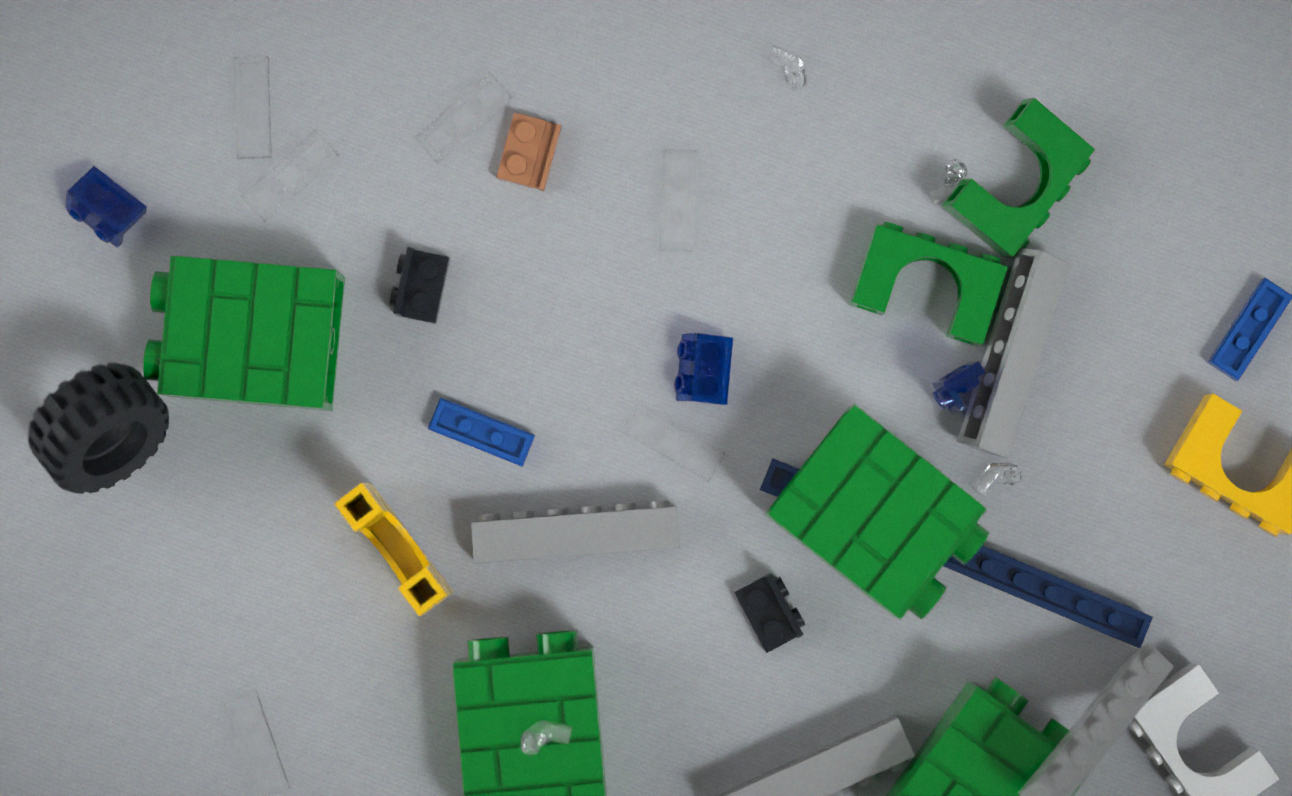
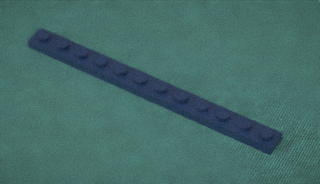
M772 458L759 490L778 497L799 469ZM981 546L976 554L964 565L952 555L943 565L947 569L1137 648H1141L1153 619L1148 614L985 546Z

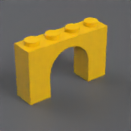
M1213 393L1204 395L1164 463L1165 466L1172 469L1170 475L1185 484L1192 481L1202 487L1199 492L1213 501L1218 502L1219 499H1222L1231 505L1229 510L1239 517L1248 519L1251 516L1261 522L1258 526L1261 530L1274 537H1277L1278 534L1291 535L1292 449L1275 478L1266 487L1256 492H1248L1236 487L1230 482L1223 471L1221 451L1242 410Z
M360 483L334 503L355 532L363 533L390 565L401 583V586L398 587L399 591L418 616L429 612L454 593L453 589L372 483Z

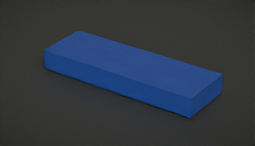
M1262 278L1207 363L1232 380L1239 381L1292 300V295L1267 278Z
M443 398L439 399L428 427L431 431L521 467L524 466L535 435Z

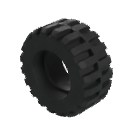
M108 363L107 366L98 364L92 366L91 370H82L74 374V378L59 384V388L53 394L49 393L44 398L42 407L36 409L34 421H30L29 448L61 489L76 494H84V492H99L101 488H111L115 486L116 482L124 481L131 477V473L136 469L140 470L146 464V460L150 456L153 457L158 451L159 443H163L166 437V430L169 428V410L167 405L138 370L125 364Z

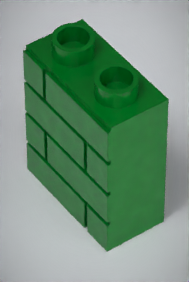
M170 256L169 272L156 271L151 282L152 312L165 313L162 340L149 339L146 344L143 359L144 378L150 381H158L157 394L173 398L333 411L345 277L333 269Z
M855 404L846 409L764 514L887 613L899 620L903 618L908 610L919 619H923L937 604L947 588L935 578V575L951 555L963 565L966 564L980 549L990 533L977 523L987 508Z
M577 630L536 634V652L510 654L508 637L468 640L469 658L457 659L452 663L464 796H607L594 646L579 647Z
M994 677L985 691L967 682L917 751L915 757L912 758L910 765L904 769L886 796H1020L1018 793L1068 733L1069 729L1051 718L1043 730L1039 732L1019 717L1029 701L997 677Z

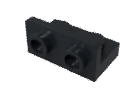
M407 247L406 254H400L397 263L396 273L401 274L399 287H393L390 296L389 307H394L393 314L398 317L436 324L450 257Z
M769 573L734 592L766 653L796 637L799 638L804 635L800 628L806 624L797 607L790 610L784 597L790 594L781 577L774 579L772 574Z

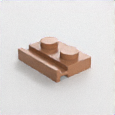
M514 112L496 178L545 191L562 126Z

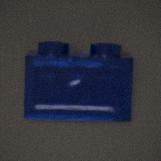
M95 166L66 192L65 207L69 215L78 222L83 221L91 227L100 240L106 243L110 242L117 248L123 243L124 234L146 214L147 210L146 205Z
M702 333L682 334L677 348L679 370L674 382L676 401L714 405L728 404L733 347L732 337Z
M979 361L967 362L932 383L936 389L932 393L933 397L942 410L947 408L949 412H962L966 407L958 393H965L980 384L978 377L986 372Z

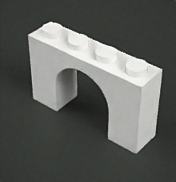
M1189 663L1159 685L1128 726L1138 738L1143 735L1150 745L1146 748L1147 753L1157 766L1164 765L1170 774L1166 777V780L1177 794L1182 792L1185 796H1257L1279 780V777L1267 760L1257 749L1249 747L1223 767L1206 773L1194 772L1182 761L1177 749V734L1182 722L1188 715L1219 694L1200 665Z

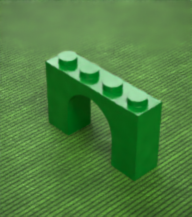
M1036 98L1022 100L1003 125L1004 128L1034 153L1038 161L1040 179L1037 189L1031 198L1019 206L1010 207L998 201L973 179H962L942 204L945 210L1002 257H1013L1017 255L1021 248L1028 246L1030 242L1028 239L1029 235L1035 228H1040L1050 216L1049 209L1055 201H1061L1071 189L1069 183L1075 175L1082 174L1091 163L1089 157L1095 151L1089 143Z
M884 222L883 226L877 224L873 230L849 305L882 316L886 311L896 277L901 269L916 261H931L944 267L952 275L957 287V302L946 337L976 347L983 345L1008 268L1000 264L1001 259L988 254H981L980 258L967 254L968 248L954 243H949L948 247L936 244V238L918 232L916 236L903 233L904 228L893 223Z

